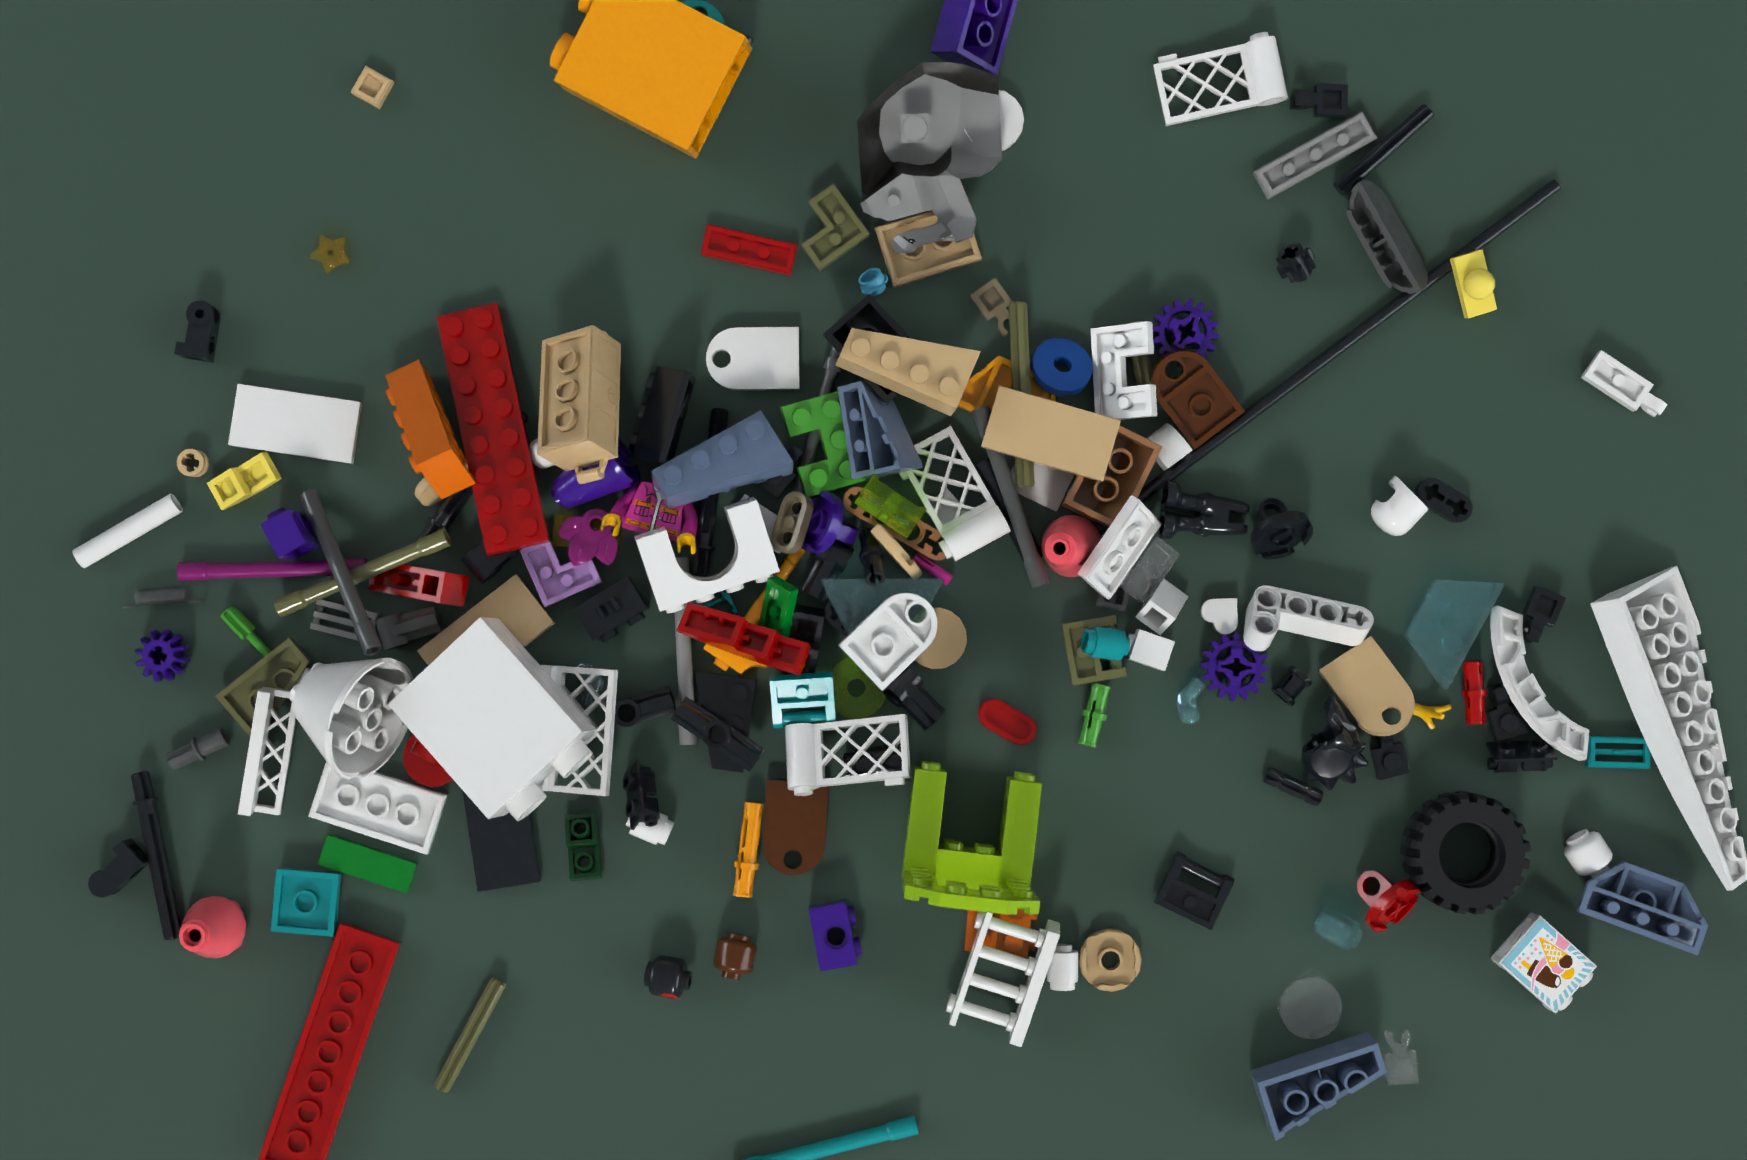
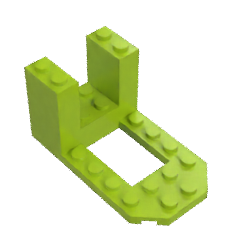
M921 760V766L914 765L901 873L904 899L919 901V897L929 898L928 904L938 907L1006 915H1017V909H1024L1025 914H1039L1040 899L1031 887L1042 783L1035 779L1033 773L1014 771V777L1006 776L998 850H995L993 844L975 842L974 847L963 846L964 844H962L961 840L944 839L943 844L939 843L947 772L941 768L939 762Z

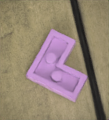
M551 540L547 543L519 550L544 607L551 606L603 583L593 559L574 566L571 562L561 565Z

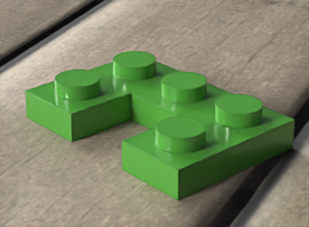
M838 391L780 407L787 436L792 437L818 429L826 458L796 467L803 494L810 497L820 494L822 491L828 492L866 481L865 479L852 480Z

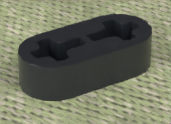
M1436 478L1420 481L1415 488V495L1427 508L1449 522H1463L1472 514L1473 505L1470 499ZM1434 485V493L1442 497L1441 500L1435 497L1427 500L1425 498L1427 493L1423 490L1424 487ZM1448 501L1455 504L1460 501L1462 503L1460 508L1464 511L1463 514L1453 516L1454 509L1445 503Z

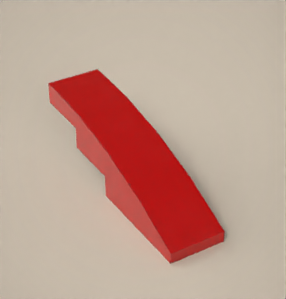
M691 602L687 603L677 628L679 633L713 647L801 676L811 649L807 642L779 635L777 630L749 623L744 617Z

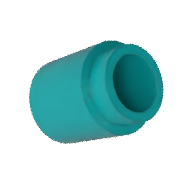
M1093 626L1092 629L1086 628L1083 632L1081 650L1083 653H1087L1089 657L1121 661L1123 656H1127L1129 652L1130 638L1126 637L1124 630Z

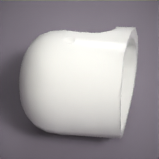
M1394 476L1388 483L1395 490L1394 495L1386 502L1375 500L1371 507V516L1376 525L1384 532L1393 536H1401L1406 534L1428 511V508L1397 476Z

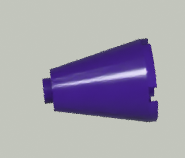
M618 438V458L608 460L603 479L579 484L574 469L564 470L553 481L551 494L558 505L572 508L638 484L641 479L637 464L631 467L628 458L632 455ZM599 464L584 467L582 471L599 467Z

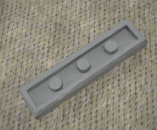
M1360 112L1255 170L1253 175L1267 200L1370 144L1377 139V136L1363 112Z

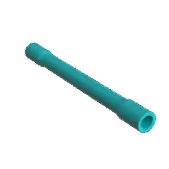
M910 1116L878 1127L742 1160H814L888 1140L894 1141L918 1135L919 1131L915 1116Z

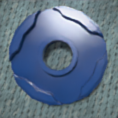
M1052 338L1043 341L1036 348L1030 362V368L1034 374L1033 378L1037 385L1046 392L1056 396L1080 393L1087 386L1093 372L1092 360L1087 351L1078 343L1066 338ZM1054 363L1066 365L1068 372L1058 371Z

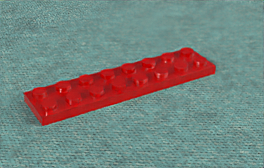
M496 302L437 316L468 470L473 475L476 483L472 485L486 554L493 556L550 542L500 307Z
M344 922L339 924L258 1160H327L402 942Z

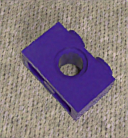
M846 899L809 906L808 910L820 972L858 965L857 956L863 954L859 936L853 937L851 925L857 924L854 907L847 906ZM832 927H840L845 932V938L840 942H833L827 935L828 930Z

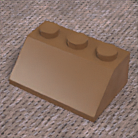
M1119 426L1103 482L1076 475L1061 506L1089 520L1110 527L1129 497L1132 495L1138 498L1163 446Z

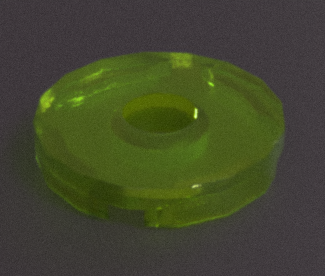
M846 658L839 662L831 670L833 672L835 709L842 716L852 719L866 718L877 712L884 703L885 696L882 691L851 658ZM853 679H860L865 683V692L860 697L850 695L847 690L848 683Z

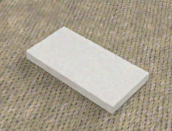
M237 384L228 445L353 464L363 403Z
M326 762L308 817L427 855L430 852L448 794L377 771L365 778L356 776L351 777V780L336 774Z

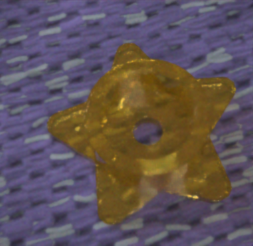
M323 234L320 235L319 248L310 254V258L322 262L325 272L330 274L335 267L350 263V259L344 250L347 239L341 237L331 240ZM330 250L333 251V255H332V256H329V255H328V252H329Z

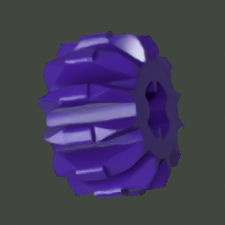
M164 629L162 633L158 630L151 631L150 638L142 637L140 641L144 648H136L134 651L137 655H142V659L136 661V666H146L142 675L144 677L153 675L155 682H161L164 678L167 681L175 680V673L184 674L185 669L181 663H189L191 659L183 656V652L190 649L189 645H180L183 636L180 634L172 636L171 630ZM160 651H162V653L167 654L166 660H163V658L159 657Z

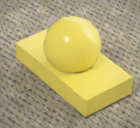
M1483 249L1450 258L1464 318L1469 319L1497 310L1493 293L1495 279L1487 269Z

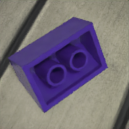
M945 0L930 52L947 62L967 65L997 75L1018 0Z

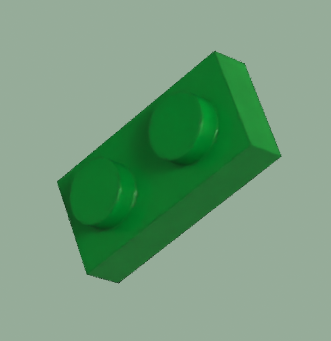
M778 576L768 578L759 626L777 630L779 635L789 637L798 589Z

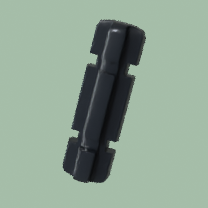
M1268 767L1263 776L1264 783L1273 787L1278 786L1277 789L1301 800L1304 798V801L1311 805H1319L1323 798V791L1312 786L1308 787L1309 784L1287 774L1281 775L1282 772Z

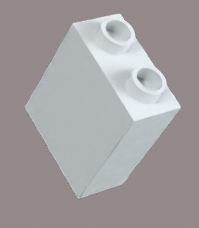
M480 617L387 704L488 819L504 816L508 813L517 822L524 819L547 797L538 787L547 776L556 769L563 778H567L579 769L593 754L584 742L597 731L595 726L498 618Z

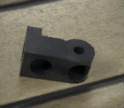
M195 301L188 306L186 311V318L189 324L185 343L176 341L174 354L184 359L213 363L220 326V313L214 306L205 301Z
M131 838L122 840L113 848V851L118 856L105 869L98 870L90 876L88 886L93 895L102 898L116 894L149 864L147 855Z

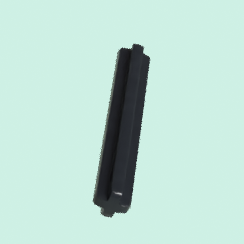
M1421 105L1334 183V188L1338 193L1344 196L1350 192L1357 183L1367 177L1434 117L1433 111L1427 105Z

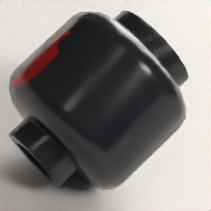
M659 955L654 961L648 962L644 974V985L648 986L649 992L652 995L677 999L684 990L690 989L692 972L688 971L687 963L684 959Z

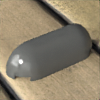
M1369 180L1360 181L1351 190L1352 194L1349 200V209H1347V217L1380 278L1389 288L1393 287L1398 291L1408 294L1417 293L1425 289L1428 284L1426 267L1391 202L1376 184Z

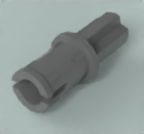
M221 727L217 731L199 739L196 737L192 738L190 743L167 753L166 760L173 770H177L198 759L203 761L207 755L223 747L230 746L229 737Z

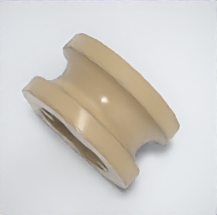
M185 449L177 458V467L183 475L200 477L207 472L209 459L202 451ZM191 455H194V459L199 460V466L193 467L194 471H192L190 466L186 465L187 459L192 460Z

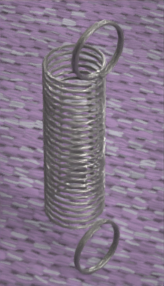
M174 586L152 588L151 590H136L137 600L139 591L141 594L139 605H147V597L150 605L172 603L173 600L174 602L178 600L179 603L187 602L188 604L204 603V600L187 601L185 593L187 586H179V590L178 588L176 590ZM139 605L122 606V608H139Z

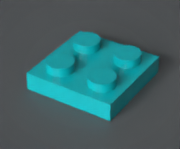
M277 868L271 932L334 937L337 931L342 873Z

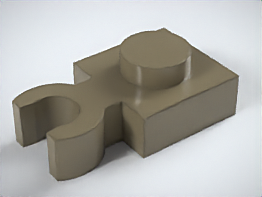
M994 278L971 294L969 298L987 322L994 317L998 321L997 329L1005 337L1008 335V331L1004 327V322L1009 320L1007 308L1013 301L997 279Z

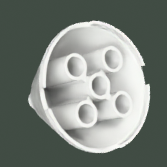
M393 658L331 664L318 662L312 666L300 684L293 686L289 698L293 702V711L296 719L331 769L346 779L351 780V777L356 776L365 778L380 769L391 758L407 732L408 727L387 704L411 683L414 678L404 663Z

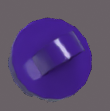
M825 491L820 492L821 497L818 500L812 498L814 509L802 545V549L815 554L825 552L834 543L835 539L853 544L859 533L857 527L843 521L844 508L840 497Z

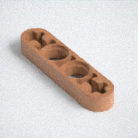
M852 487L844 494L843 504L850 514L875 527L879 524L875 519L876 511L882 507L889 508L893 513V520L891 523L882 526L894 539L932 560L942 561L946 559L943 552H939L937 556L932 554L933 547L927 543L924 544V549L917 546L924 538L925 530L932 532L928 537L932 541L937 542L939 538L942 539L937 529L862 487ZM858 493H862V500L869 505L872 499L878 502L872 508L870 518L863 515L867 509L858 506L856 509L851 508L850 495L856 496ZM915 523L919 526L920 535L917 539L910 541L904 538L902 528L905 524Z

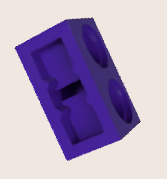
M284 507L269 513L267 515L268 520L260 524L277 558L296 560L321 546L315 531L303 512L294 511L293 509L285 510Z

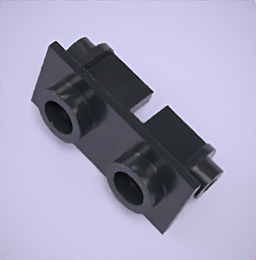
M1541 739L1486 742V746L1492 756L1487 759L1488 770H1494L1495 773L1517 772L1518 762H1522L1521 768L1523 771H1546L1547 768L1553 767V760L1558 758L1552 746Z
M636 760L623 777V789L627 793L626 816L630 819L631 830H634L639 822H644L649 827L655 826L660 819L658 798L647 797L657 794L655 773L651 771L650 767L640 768L639 760Z

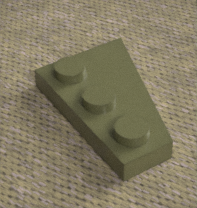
M290 636L215 697L250 737L258 690L265 686L291 691L311 659ZM274 696L273 709L276 713L286 698Z

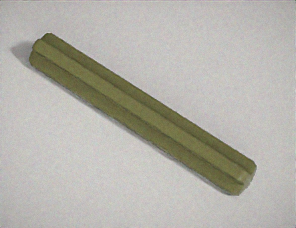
M492 977L489 980L440 1071L434 1087L441 1092L447 1093L451 1090L501 997L506 983L499 978Z

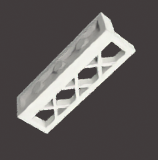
M263 686L257 692L238 809L239 815L251 816L254 812L273 815L281 814L296 717L293 711V702L291 703L290 712L281 718L273 709L274 696L289 698L291 692L289 690ZM272 715L276 721L270 725ZM289 717L287 727L283 721ZM279 724L286 734V740L275 748L268 739V732ZM266 746L271 751L267 755H265ZM282 748H284L283 757L278 752ZM274 755L281 764V770L277 775L270 778L263 769V763ZM262 776L266 782L260 786ZM279 778L278 788H277V786L274 784L273 781H275L276 779ZM268 785L276 794L275 806L257 804L259 791Z

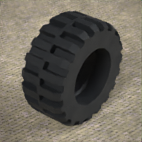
M1456 791L1452 794L1446 792L1439 794L1436 800L1429 799L1422 804L1424 809L1421 812L1415 811L1410 817L1413 823L1410 828L1405 827L1402 835L1407 837L1406 844H1401V854L1405 855L1406 861L1402 863L1404 872L1408 873L1411 877L1410 880L1420 888L1421 895L1428 901L1459 914H1466L1467 912L1474 915L1484 914L1487 908L1496 910L1502 907L1501 900L1510 901L1516 895L1513 888L1516 885L1523 886L1526 878L1522 877L1521 874L1523 868H1530L1531 860L1525 858V852L1531 851L1530 841L1524 840L1523 835L1527 832L1523 824L1515 820L1517 815L1511 809L1503 807V803L1496 799L1466 791ZM1460 823H1473L1480 826L1489 838L1490 858L1485 869L1477 877L1466 882L1456 881L1448 877L1441 867L1439 860L1440 845L1450 829Z

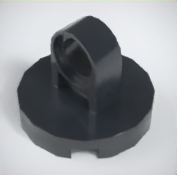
M1266 498L1259 505L1256 516L1259 525L1254 528L1250 535V544L1256 555L1261 553L1264 559H1279L1295 552L1293 547L1301 541L1305 546L1313 535V526L1305 513L1288 511L1286 505L1281 500ZM1273 509L1279 514L1268 517L1265 515L1264 510Z

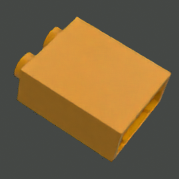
M579 0L578 10L587 15L575 37L566 32L556 43L550 58V67L558 70L554 81L574 96L697 159L753 49L746 36L677 0Z

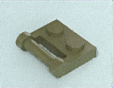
M1116 615L1061 624L1072 686L1127 676L1126 667H1122L1121 661L1109 660L1110 669L1102 671L1100 658L1089 657L1087 653H1083L1081 650L1084 630L1086 628L1092 629L1093 626L1116 629L1115 624H1118Z

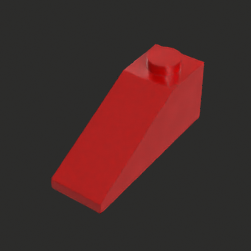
M402 564L370 578L368 590L464 607L469 576Z

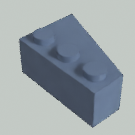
M865 381L837 387L852 480L875 479L923 468V464L894 400L885 405Z

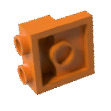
M1017 909V915L993 913L992 917L1030 928L1031 920H1037L1038 914H1025L1024 909ZM967 910L964 951L971 952L978 931L977 928H974L978 911ZM991 929L987 930L983 942L985 946L1024 958H1028V951L1035 950L1034 943Z

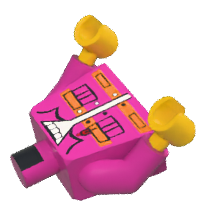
M641 481L640 485L632 486L617 500L610 513L602 519L600 530L603 531L605 526L612 525L615 527L612 536L618 535L621 523L622 528L639 533H645L664 526L670 541L677 542L678 553L681 552V547L684 545L691 546V554L696 552L695 538L698 528V517L693 502L668 509L653 483Z

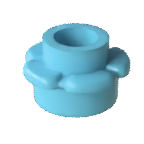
M879 268L866 270L858 279L862 294H870L871 296L881 294L886 289L885 283L888 282V276L882 274Z

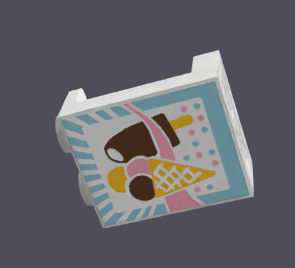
M1533 912L1528 914L1490 958L1541 1001L1545 1008L1555 1014L1558 1010H1564L1571 1003L1572 995L1579 987L1589 983L1593 977L1592 972L1597 967L1545 919Z

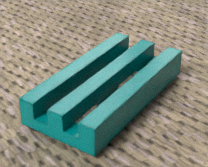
M1589 736L1585 767L1651 769V752L1644 737ZM1595 743L1643 744V750L1595 748ZM1595 755L1643 756V762L1595 761Z

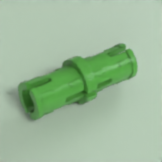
M1092 683L1087 708L1082 712L1084 721L1078 744L1097 748L1102 722L1107 719L1105 710L1111 687Z

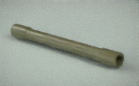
M443 528L419 538L412 544L350 569L349 573L354 585L421 556H428L452 545L451 538L447 530ZM334 577L306 589L294 591L274 600V607L278 615L284 617L307 607L310 603L339 592V588Z

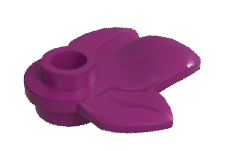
M599 508L591 509L583 516L568 518L561 525L558 535L563 539L570 540L568 554L574 566L584 564L593 559L594 556L607 566L614 561L618 550V541L615 536H612L611 530L613 526L607 525L603 531L594 530L591 527V521L594 518H598L602 522L603 517L609 514L605 510Z

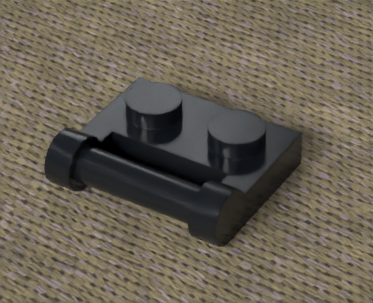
M1177 851L1153 902L1212 930L1235 879L1226 874L1221 876L1186 859L1187 856ZM1182 870L1217 887L1216 895L1208 894L1177 879L1180 871Z

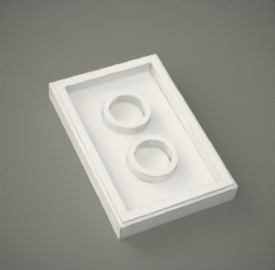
M1131 495L1077 574L1101 596L1108 600L1111 599L1161 526V522L1139 499Z

